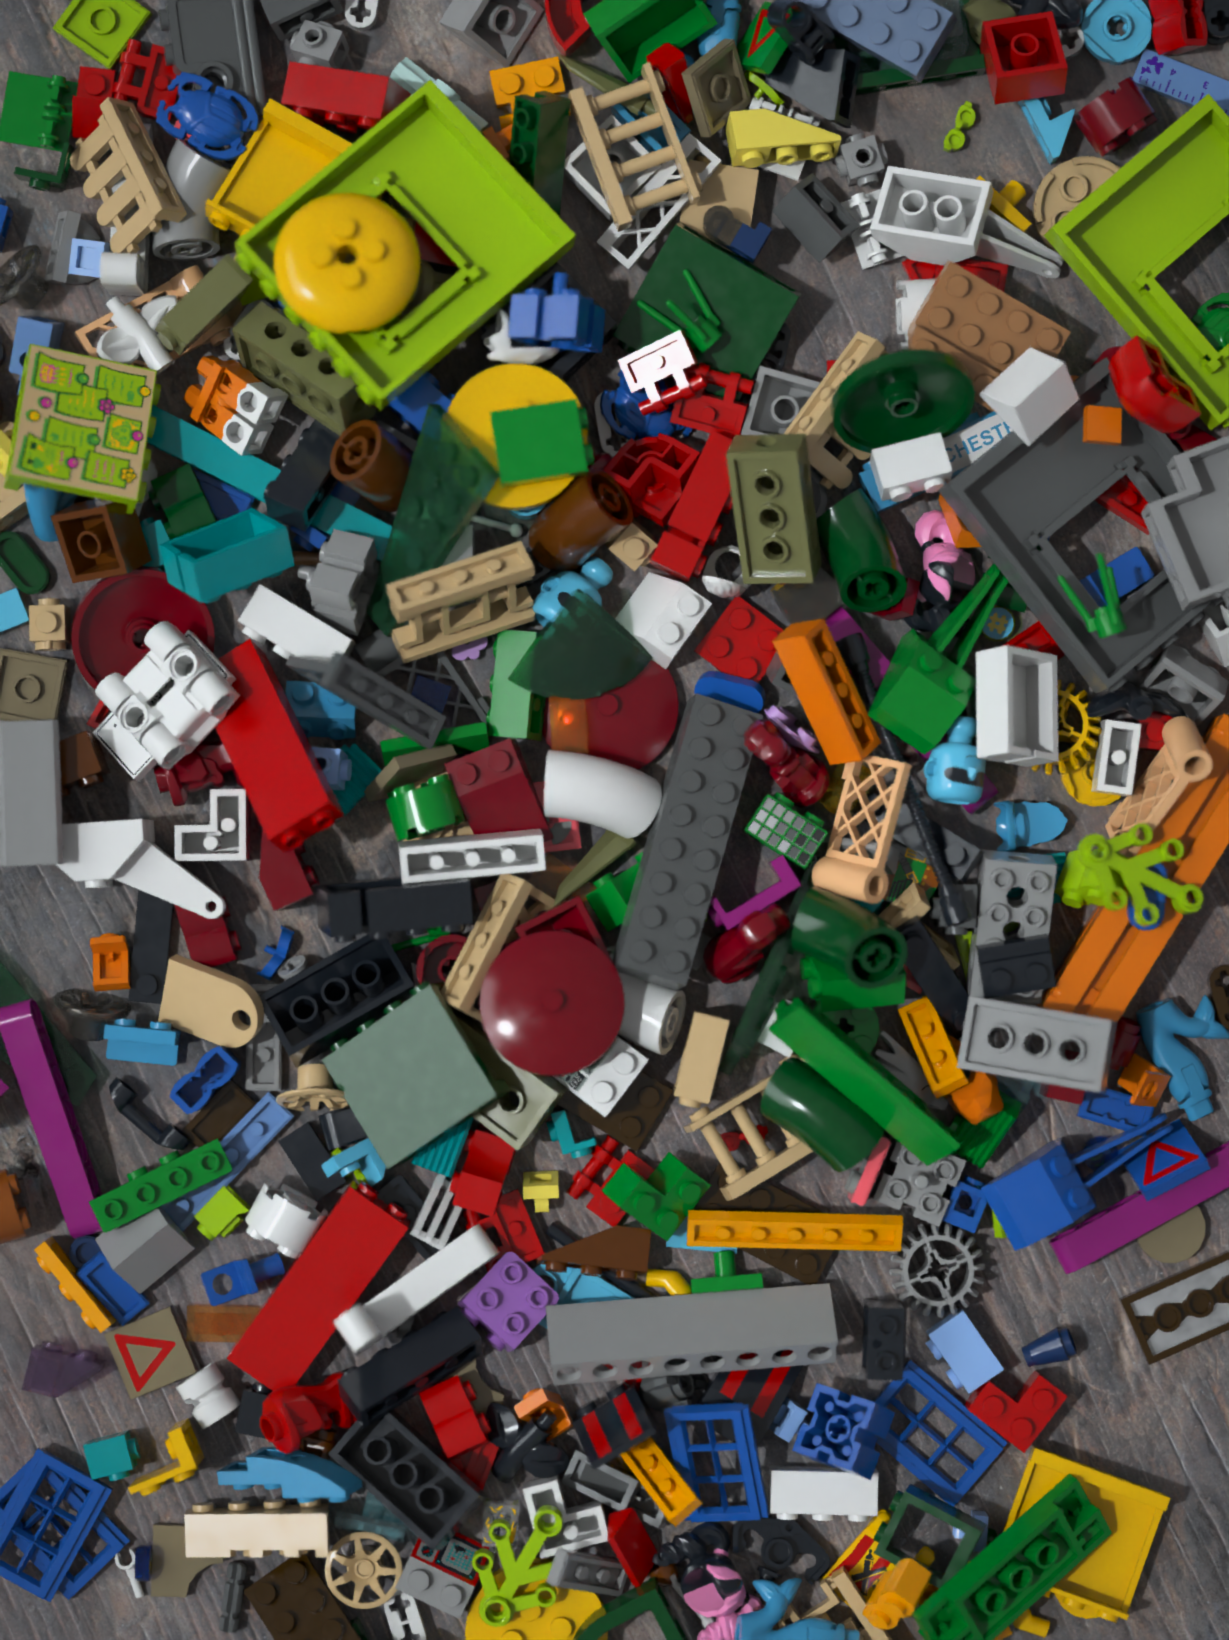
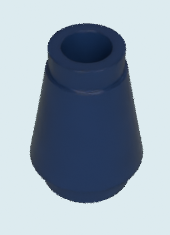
M1056 1327L1028 1345L1023 1346L1022 1352L1028 1367L1034 1365L1069 1361L1070 1356L1077 1354V1349L1068 1327L1063 1329Z

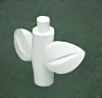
M167 295L153 299L142 307L140 314L131 304L125 306L118 296L109 300L106 306L113 313L110 319L117 328L107 330L101 336L96 350L98 355L105 360L130 365L141 354L149 369L156 370L157 375L168 368L174 360L159 340L158 332L155 329L160 320L179 302L176 295Z

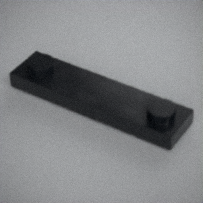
M873 785L866 791L870 803L880 795L876 785ZM859 799L851 810L855 815L863 809ZM902 802L893 839L928 860L927 851L924 850L926 847H923L924 843L921 842L922 839L919 837V830H916L917 826L914 825V817H911L912 813L909 812L908 805ZM885 804L874 811L878 823L885 818L887 811ZM925 817L930 824V831H933L932 835L935 836L934 839L937 841L935 844H938L937 848L940 849L939 852L942 854V861H945L944 865L947 866L948 873L965 883L984 852L930 818Z
M139 889L128 1001L161 1004L169 962L174 904Z
M916 915L895 928L903 935L907 944L905 965L954 1038L958 1039L963 1035L969 994Z

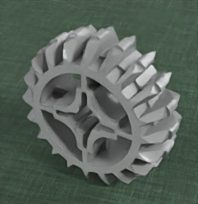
M945 1222L942 1232L939 1231L938 1226L930 1224L931 1232L926 1233L924 1225L920 1223L917 1224V1230L920 1233L918 1237L915 1238L909 1230L905 1232V1236L911 1242L907 1246L903 1242L901 1243V1250L904 1251L902 1256L897 1254H891L890 1256L893 1262L900 1263V1267L890 1268L889 1274L901 1276V1279L892 1283V1287L894 1289L906 1288L899 1295V1299L903 1302L912 1296L913 1299L909 1306L911 1310L915 1311L920 1303H923L922 1314L924 1316H929L932 1306H935L937 1316L939 1318L943 1317V1306L947 1305L950 1312L954 1315L957 1313V1308L954 1304L956 1301L959 1300L965 1308L970 1305L969 1301L964 1297L967 1292L974 1297L979 1295V1292L971 1287L972 1282L984 1283V1278L974 1275L975 1271L984 1270L986 1266L982 1262H974L973 1259L983 1255L981 1249L969 1250L976 1240L971 1236L962 1242L961 1239L964 1236L965 1230L960 1227L952 1235V1224ZM943 1240L956 1245L962 1253L956 1256H940L934 1248L932 1241ZM922 1245L925 1253V1262L915 1272L908 1274L910 1259L913 1253ZM931 1252L941 1265L947 1264L946 1270H942L944 1274L941 1276L944 1285H942L940 1279L934 1273L928 1274V1268H932L930 1264L933 1262L930 1255ZM966 1264L964 1279L960 1286L952 1292L949 1277L954 1270ZM932 1281L937 1284L942 1297L925 1296L914 1289L912 1285L918 1282Z

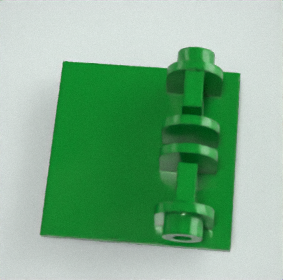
M9 71L0 120V141L62 152L64 141L69 142L72 96H77L78 83L66 81L65 77L52 75V78Z

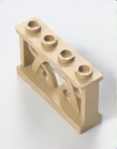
M500 874L440 991L447 1004L483 1024L480 1011L472 1007L476 997L481 994L482 984L490 965L498 956L503 944H508L519 937L515 928L534 918L540 911L553 908L555 899L521 878L511 874ZM530 897L536 903L526 910L523 905L526 899Z

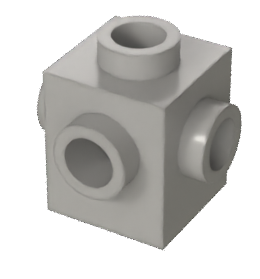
M305 19L300 30L293 34L290 43V50L297 63L341 69L350 50L344 32L324 21L315 23Z
M864 133L845 138V144L840 145L839 156L835 157V164L840 178L846 177L848 187L858 184V187H865L878 182V177L883 175L884 164L888 163L883 143L877 144L874 135L865 137ZM866 152L869 160L865 163L859 162L856 159V155Z

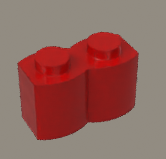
M1148 0L1149 8L1154 18L1152 35L1158 55H1179L1206 46L1208 30L1206 19L1201 11L1203 0Z
M456 1375L419 1393L448 1459L458 1458L490 1442L487 1434L492 1432V1429L484 1412L478 1414L472 1401L478 1398L469 1379L463 1382L462 1378Z

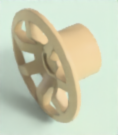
M324 1064L299 1066L297 1090L281 1093L276 1098V1102L280 1106L296 1111H305L302 1106L306 1101L310 1102L311 1111L318 1110L319 1102H324L330 1108V1111L349 1106L343 1096L345 1095L344 1092L333 1089V1078Z
M368 1531L354 1532L339 1539L329 1551V1556L325 1563V1578L333 1595L342 1603L358 1609H372L387 1602L397 1591L395 1587L403 1572L402 1561L395 1546L382 1535ZM361 1539H372L381 1545L377 1549L372 1546H363ZM354 1540L355 1550L350 1557L337 1553L344 1544ZM385 1549L393 1556L396 1568L384 1566L382 1554ZM333 1559L347 1566V1572L333 1580L331 1572ZM381 1575H395L392 1587L385 1593L378 1579ZM352 1580L355 1583L353 1600L344 1596L337 1586ZM369 1585L380 1597L371 1602L359 1601L364 1586Z

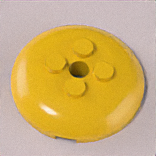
M335 193L319 197L307 203L290 217L276 243L274 270L277 285L284 300L300 318L319 329L345 334V332L374 330L391 321L405 308L414 294L418 283L420 254L411 228L392 207L376 198L363 194ZM343 254H354L357 260L353 264L344 265L337 259L338 256Z

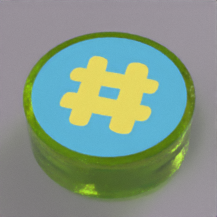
M994 606L981 630L982 635L994 642L1007 639L1015 628V618L1012 612L1007 608Z

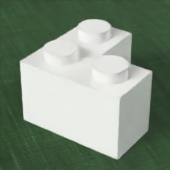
M210 789V825H174L175 861H250V800L245 789Z
M558 1475L523 1483V1493L533 1531L535 1529L533 1525L534 1516L540 1507L544 1505L555 1506L563 1515L560 1532L553 1537H547L540 1548L541 1559L555 1555L557 1548L576 1550L608 1541V1523L601 1502L596 1500L567 1508ZM552 1514L542 1516L546 1523L555 1521V1517Z

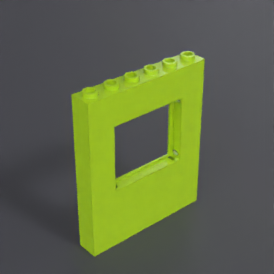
M430 79L235 242L237 254L235 260L247 274L253 272L260 279L259 285L271 300L277 298L284 305L285 309L283 311L295 326L301 324L309 333L307 337L311 344L320 353L325 350L334 360L332 365L340 376L344 379L350 377L358 386L356 391L363 401L368 405L374 403L381 411L498 312L499 309L511 301L512 294H519L574 247L576 235ZM387 190L461 269L389 331L380 326L370 331L361 330L340 334L328 332L309 324L288 306L277 285L274 270V253L278 237L284 225L296 211L307 203L319 197L335 193H358L377 198Z
M1208 93L1057 222L1044 237L1131 338L1138 335L1160 349L1169 375L1192 388L1201 412L1199 417L1212 430L1220 424L1224 428L1229 426V344L1217 352L1154 279L1229 214V117ZM1145 284L1150 288L1149 291L1145 289ZM1205 355H1208L1211 360L1207 361Z

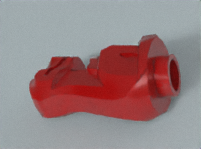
M334 1372L322 1383L316 1385H294L272 1391L263 1402V1416L260 1417V1428L264 1437L273 1443L277 1450L288 1455L300 1448L302 1438L314 1433L316 1430L331 1428L332 1420L329 1417L330 1413H332L333 1421L339 1427L351 1428L357 1419L340 1398L337 1381L345 1372Z

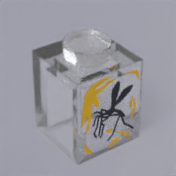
M485 1499L482 1546L489 1547V1550L493 1553H498L495 1542L489 1537V1529L494 1520L504 1519L511 1525L509 1539L512 1548L518 1547L521 1500ZM501 1526L494 1528V1533L498 1536H503L507 1533Z

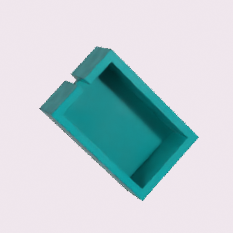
M253 508L159 544L168 583L201 603L215 602L225 593L233 590L247 589L255 581L279 576L282 574V570L295 566L287 526Z

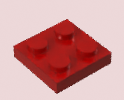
M734 597L694 652L721 673L759 683L766 674L765 671L776 652L772 641L784 630L741 597Z

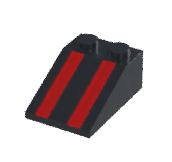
M784 1349L775 1352L774 1355L785 1357L791 1355L794 1351ZM748 1352L738 1357L743 1360L755 1358L758 1354ZM803 1365L715 1372L696 1405L729 1403L749 1405L756 1445L758 1447L774 1421ZM731 1419L712 1420L714 1431L730 1441L736 1442ZM698 1420L699 1422L706 1425L705 1420Z
M622 1382L606 1392L608 1398L597 1405L592 1400L575 1410L578 1416L573 1418L572 1424L593 1470L656 1434L655 1418L647 1404L642 1400L640 1392L634 1383L626 1386Z

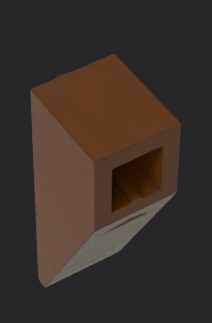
M616 1225L542 1254L537 1258V1264L546 1265L545 1270L551 1272L565 1273L567 1272V1267L581 1269V1275L600 1277L602 1276V1271L616 1273V1279L636 1281L637 1275L642 1276L648 1271L651 1230Z

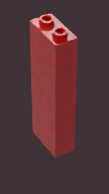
M248 639L219 658V661L236 678L231 686L240 696L227 710L226 717L215 728L268 840L285 853L290 849L299 847L304 840L318 831L332 826L334 821L344 816V813L265 652L251 639Z
M352 1180L303 1253L298 1255L231 1348L227 1359L272 1391L281 1387L296 1385L337 1327L333 1322L351 1309L408 1230L411 1222L406 1218L408 1213L393 1202L387 1205L377 1198L379 1193L367 1183L361 1182L357 1184Z

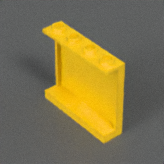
M269 99L263 109V119L259 124L258 130L253 133L245 146L247 148L246 151L239 156L213 200L207 199L205 210L208 220L221 230H227L228 228L236 232L241 238L349 148L352 143L278 102ZM385 190L376 199L381 201L384 195L386 194L387 190ZM349 254L338 256L337 260L343 264Z
M1033 1445L1002 1533L1068 1474L1077 1478L1090 1503L1100 1509L1112 1534L1043 1596L1049 1598L1052 1592L1063 1596V1603L1076 1609L1083 1610L1085 1605L1098 1609L1097 1616L1117 1623L1118 1618L1128 1620V1609L1162 1513L1166 1511L1170 1497Z

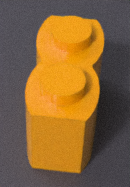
M912 1558L900 1560L894 1570L882 1574L863 1609V1616L868 1618V1621L876 1628L883 1630L894 1628L900 1618H906L914 1612L932 1577V1573Z

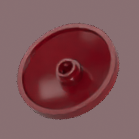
M141 566L128 574L102 578L85 594L73 619L71 632L72 650L81 674L94 690H96L99 683L105 677L116 672L126 676L150 651L144 643L146 634L152 627L163 621H168L176 626L183 634L188 630L195 633L213 653L215 633L212 617L206 603H201L170 585L167 581L165 570L161 568Z
M600 635L578 641L562 651L548 668L542 733L552 750L596 756L639 770L652 762L668 744L678 717V694L668 668L664 669L616 635Z
M544 931L516 940L495 958L485 975L481 988V1019L485 1032L494 1048L512 1065L540 1076L569 1075L594 1064L614 1043L624 1016L625 999L623 985L611 960L592 942L567 932Z

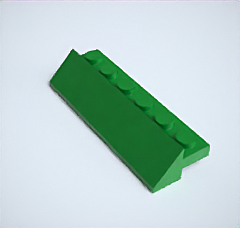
M797 997L790 1004L783 999L774 1009L777 1019L769 1026L768 1030L848 1099L870 1115L883 1129L926 1166L940 1160L960 1147L961 1144L957 1135L929 1111L923 1099L822 1012L816 1014Z
M1071 1474L1063 1478L911 1613L920 1627L918 1633L925 1640H994L1112 1534L1100 1509L1090 1503L1078 1479Z

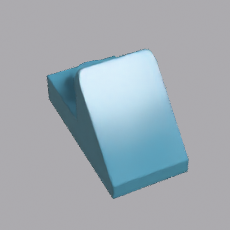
M1044 97L1018 101L1049 165L1055 163L1061 154L1075 109L1050 120L1048 116L1051 115V110Z
M369 1138L333 1156L321 1165L327 1178L338 1172L342 1177H345L360 1168L371 1187L383 1179L386 1169Z

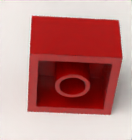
M1053 11L982 22L980 50L981 54H984L985 69L994 104L1065 94L1068 66Z

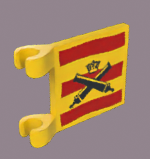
M883 1508L880 1509L878 1516H874L863 1531L819 1581L832 1575V1572L844 1566L868 1602L882 1574L894 1570L896 1566L874 1554L879 1544L873 1540L882 1521L889 1524L892 1517L891 1514ZM923 1546L914 1559L930 1566L935 1559V1553L928 1546ZM838 1587L834 1588L833 1590L837 1596L849 1606Z

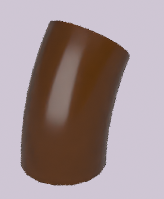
M361 420L353 423L340 435L331 452L330 468L332 474L340 482L360 494L378 509L387 512H403L413 507L423 497L427 486V472L422 460L401 440L374 421Z
M591 468L588 470V475H582L558 497L545 506L534 519L529 530V546L533 556L543 566L553 571H571L581 567L603 544L632 522L633 511L631 503L616 480L601 469Z

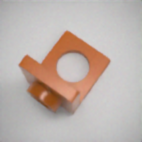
M1134 1053L1129 1066L1124 1067L1117 1084L1133 1094L1129 1101L1131 1104L1156 1107L1171 1076L1137 1053Z

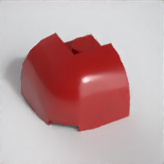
M1136 335L1112 356L1108 366L1112 383L1119 402L1133 418L1161 433H1174L1201 415L1192 388L1169 375L1160 349L1157 346Z
M661 433L658 434V437H644L637 441L631 438L620 448L603 471L616 480L626 493L631 503L633 517L637 519L641 514L664 527L671 518L698 461L700 452L671 436Z

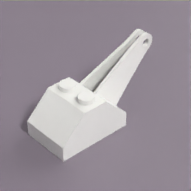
M888 166L870 231L873 239L913 261L944 266L947 260L956 263L973 256H979L1025 269L1047 278L1059 277L1060 267L1064 261L1060 254L1047 248L989 210L994 193L991 182Z
M132 819L62 824L63 864H57V866L72 880L85 882V888L113 887V880H117L208 919H217L224 914L226 909L224 899L154 843L153 820ZM211 901L216 904L214 911H210L208 908Z

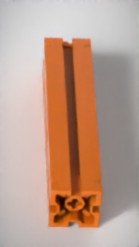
M1228 714L1215 716L1202 736V740L1213 761L1210 774L1200 781L1187 784L1154 829L1152 840L1148 844L1143 845L1135 855L1138 856L1157 849L1163 842L1169 839L1179 840L1184 846L1183 856L1173 862L1163 861L1161 863L1167 870L1168 880L1180 886L1193 884L1200 889L1229 843ZM1168 845V853L1171 856H1175V848L1172 845ZM1124 885L1123 890L1126 892L1128 897V891L1126 889V886ZM1187 892V901L1192 903L1194 896L1192 893ZM1166 896L1164 917L1160 925L1152 930H1139L1132 926L1127 918V904L1124 908L1117 911H1110L1105 906L1097 905L1055 971L1056 987L1045 989L1042 993L1041 1004L1035 1005L1042 1009L1118 1022L1184 914L1178 913L1172 906L1171 898ZM1120 900L1113 904L1118 906Z

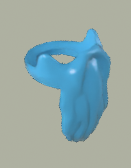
M1008 800L995 802L993 806L1001 810L996 818V832L1003 840L997 851L1013 852L1020 846L1030 847L1037 843L1051 841L1061 834L1068 820L1058 807L1047 802L1030 803L1024 801L1014 803Z

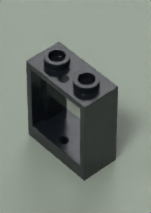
M863 1299L861 1370L867 1380L903 1381L905 1308L899 1300Z

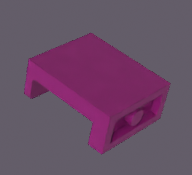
M783 855L768 862L778 882L726 913L715 896L711 897V906L708 908L707 913L716 928L723 925L726 930H729L739 924L743 918L753 911L764 909L801 886Z

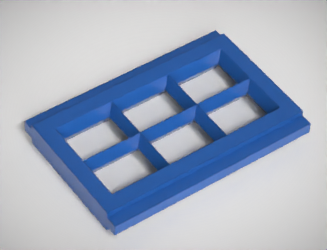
M911 1359L903 1366V1381H890L873 1401L885 1408L891 1403L912 1421L900 1436L889 1428L886 1439L878 1437L876 1443L953 1507L1008 1443L992 1428L968 1411L965 1405ZM907 1382L929 1400L917 1416L895 1398ZM935 1406L957 1424L956 1428L945 1440L923 1422L924 1418ZM917 1427L940 1445L928 1460L905 1442ZM963 1430L985 1448L973 1464L951 1446ZM945 1451L950 1453L968 1469L956 1484L934 1466Z
M729 1403L683 1405L665 1408L664 1416L674 1466L700 1501L698 1484L717 1483L721 1506L702 1507L700 1505L685 1521H745L768 1518L769 1509L749 1405ZM731 1419L736 1442L716 1443L712 1420ZM705 1420L709 1443L690 1444L686 1421ZM737 1450L742 1474L722 1475L718 1451ZM711 1451L715 1475L696 1476L692 1452ZM743 1482L747 1505L728 1506L724 1483Z
M31 1459L0 1488V1516L6 1507L4 1502L13 1494ZM49 1469L44 1479L56 1490V1493L47 1500L53 1503L66 1478ZM72 1482L63 1499L78 1513L87 1494L78 1484ZM31 1501L30 1503L37 1511L24 1524L20 1521L17 1527L35 1536L29 1529L42 1516L45 1517L48 1510ZM101 1510L92 1529L107 1546L94 1558L81 1546L78 1553L88 1564L75 1577L68 1571L58 1588L68 1600L130 1541V1538L103 1510ZM53 1517L50 1524L64 1538L67 1530ZM15 1534L10 1539L25 1554L30 1543ZM63 1538L59 1540L53 1547L58 1549ZM36 1547L29 1560L44 1574L53 1555Z
M38 1448L0 1516V1557L13 1534L28 1541L30 1545L17 1568L0 1560V1576L39 1598L51 1602L113 1488L98 1479L91 1480L89 1474ZM49 1469L66 1478L53 1503L35 1494ZM72 1482L89 1490L76 1516L59 1507ZM31 1501L48 1510L35 1536L17 1527ZM54 1514L72 1523L58 1549L40 1540ZM36 1547L53 1555L40 1581L23 1572Z

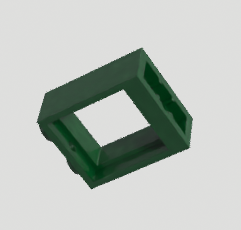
M910 1484L904 1492L898 1490L889 1506V1509L894 1514L889 1524L882 1521L873 1540L879 1543L874 1554L894 1565H897L902 1559L912 1558L932 1573L929 1583L940 1589L967 1565L987 1524ZM909 1504L965 1533L945 1574L889 1545Z

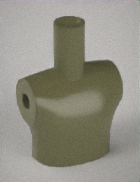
M970 0L961 8L969 23L970 35L979 45L981 43L983 21L1016 17L1012 7L1001 0Z

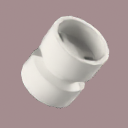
M215 1362L205 1366L175 1387L186 1404L194 1405L192 1414L202 1429L212 1425L241 1404L233 1389L223 1386L225 1377Z

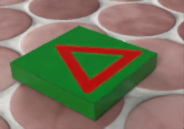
M764 2L736 49L742 69L769 75L788 45L770 26L767 12L771 3ZM791 8L786 13L787 23H790L793 16Z

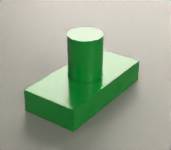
M734 1251L713 1253L715 1277L691 1279L692 1294L763 1289L762 1273L736 1274Z

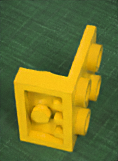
M189 1418L175 1423L167 1432L169 1436L165 1440L167 1450L173 1460L178 1458V1461L137 1477L128 1487L130 1494L140 1491L141 1496H146L161 1489V1485L166 1483L165 1480L173 1477L176 1483L195 1475L194 1472L199 1469L198 1465L204 1459V1454Z

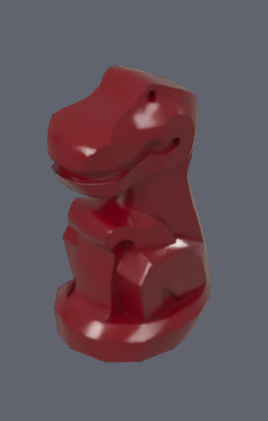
M757 719L744 732V745L771 767L770 775L781 787L786 798L794 802V805L803 808L814 804L823 797L829 788L831 777L820 759L807 754L801 748L791 747L783 740L782 733L770 720Z
M202 741L191 753L183 756L170 770L162 768L160 765L153 767L160 794L170 791L173 804L176 807L185 805L190 793L203 790L211 785L218 788L223 787L225 784L224 774L228 771H234L237 784L244 788L222 741Z
M773 903L765 910L753 911L728 931L718 933L709 941L704 949L703 960L706 972L714 979L720 980L726 985L737 983L746 978L757 968L758 962L765 957L762 949L790 927L787 913L779 905Z

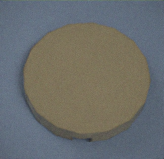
M1195 1205L1137 1237L1136 1240L1138 1246L1147 1256L1162 1263H1179L1189 1259L1200 1249L1205 1238L1206 1222L1201 1209Z

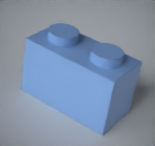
M961 1307L957 1309L956 1314L953 1315L951 1313L926 1331L931 1339L925 1344L937 1361L944 1357L951 1367L945 1373L957 1390L964 1386L970 1394L1004 1370Z

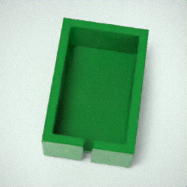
M603 0L583 14L595 36L628 83L642 75V66L647 63L646 56L664 43H670L677 49H681L718 24L704 0Z

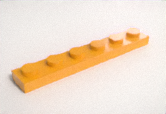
M688 1210L687 1246L901 1251L903 1216Z

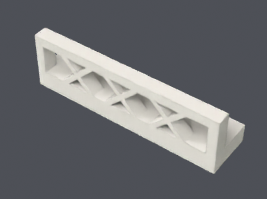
M689 133L680 143L687 163L689 160H693L699 152L711 161L702 173H698L703 185L722 163V160ZM674 160L663 163L637 195L673 183L676 180H681ZM683 194L679 200L663 201L636 211V215L632 216L631 228L617 232L613 222L598 239L597 243L630 271L689 202L687 194ZM673 206L665 215V207ZM660 207L661 221L657 226L641 228V220L651 208ZM650 233L642 242V234ZM637 234L638 248L627 259L617 248L628 235Z

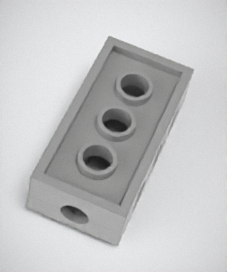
M982 850L984 854L980 859L977 882L976 928H972L966 989L969 996L985 999L976 945L1047 934L1049 938L1057 864L1052 855ZM1011 888H1023L1019 896L1013 898L1007 896ZM1007 923H1019L1014 931H1003ZM1043 989L988 999L1041 1004Z
M969 996L957 1068L1105 1094L1117 1022ZM1005 1029L1009 1034V1042L1004 1048L999 1049L995 1045L994 1038L999 1030ZM1041 1035L1045 1041V1047L1041 1053L1034 1055L1030 1050V1041L1033 1037ZM1076 1041L1081 1048L1080 1055L1077 1059L1069 1061L1065 1055V1048L1070 1042Z

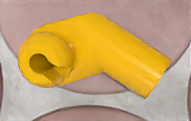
M648 1269L646 1286L663 1287L670 1296L692 1294L691 1286L678 1271Z
M1028 1608L1013 1622V1625L1019 1630L1045 1638L1049 1630L1050 1621L1032 1615Z

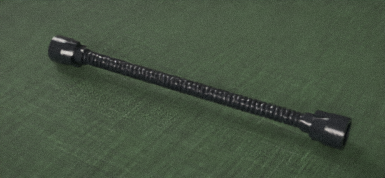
M859 632L846 636L835 642L847 670L851 669L853 675L858 678L857 681L860 682L859 686H861L862 693L865 695L864 698L867 699L866 703H869L867 706L871 708L877 691L874 683H872L873 680L870 679L868 648L862 633ZM874 721V724H877L876 728L878 733H880L879 736L882 737L881 741H884L882 744L885 746L884 749L888 754V758L904 762L905 760L902 759L903 755H900V748L897 746L898 743L895 742L896 738H893L895 735L877 721ZM893 768V771H895L894 774L896 775L898 769ZM909 776L904 799L907 800L906 804L908 809H910L909 812L912 813L911 817H914L913 821L915 822L914 825L917 826L916 830H919L918 834H920L919 837L922 839L921 842L924 843L923 847H926L924 850L927 851L926 855L928 860H930L929 863L932 864L931 868H934V875L937 877L936 880L939 881L941 912L947 928H951L972 920L974 915L969 902L965 899L963 891L958 892L956 884H953L951 882L952 879L949 878L950 874H947V866L944 865L945 861H942L943 857L941 852H939L940 849L937 848L938 844H935L937 841L934 839L935 836L932 835L933 831H930V824L927 822L928 819L925 818V811L922 810L923 806L921 801H919L920 798L917 797L918 793H915V786L912 784L913 781L910 780L911 776Z

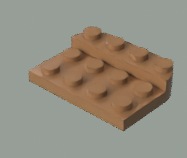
M947 260L911 322L907 336L909 350L926 349L939 351L961 361L971 375L975 390V402L995 412L979 394L1029 347L1056 358L1071 331L952 261Z

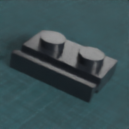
M1047 934L976 945L985 999L1056 987Z

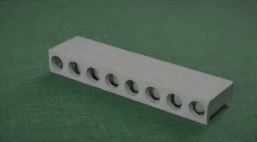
M830 1283L546 1306L550 1364L553 1371L554 1385L836 1363L838 1337ZM816 1347L829 1348L827 1352L822 1354L810 1352L811 1349ZM788 1349L794 1351L791 1355L785 1357L774 1355L779 1350ZM748 1352L758 1354L755 1358L743 1360L738 1357ZM711 1355L722 1357L719 1361L712 1363L702 1360ZM674 1358L686 1359V1362L681 1365H669L666 1363ZM638 1361L650 1362V1365L645 1368H634L631 1366V1364ZM601 1364H612L615 1366L608 1371H598L595 1369L596 1366ZM565 1367H576L579 1369L572 1374L559 1372L560 1369Z

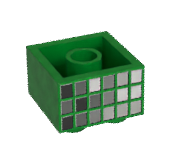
M778 792L773 797L769 794L765 795L743 829V832L775 853L783 855L786 860L797 867L805 869L828 834L827 831L822 829L825 822L808 811L803 816L792 810L795 803Z

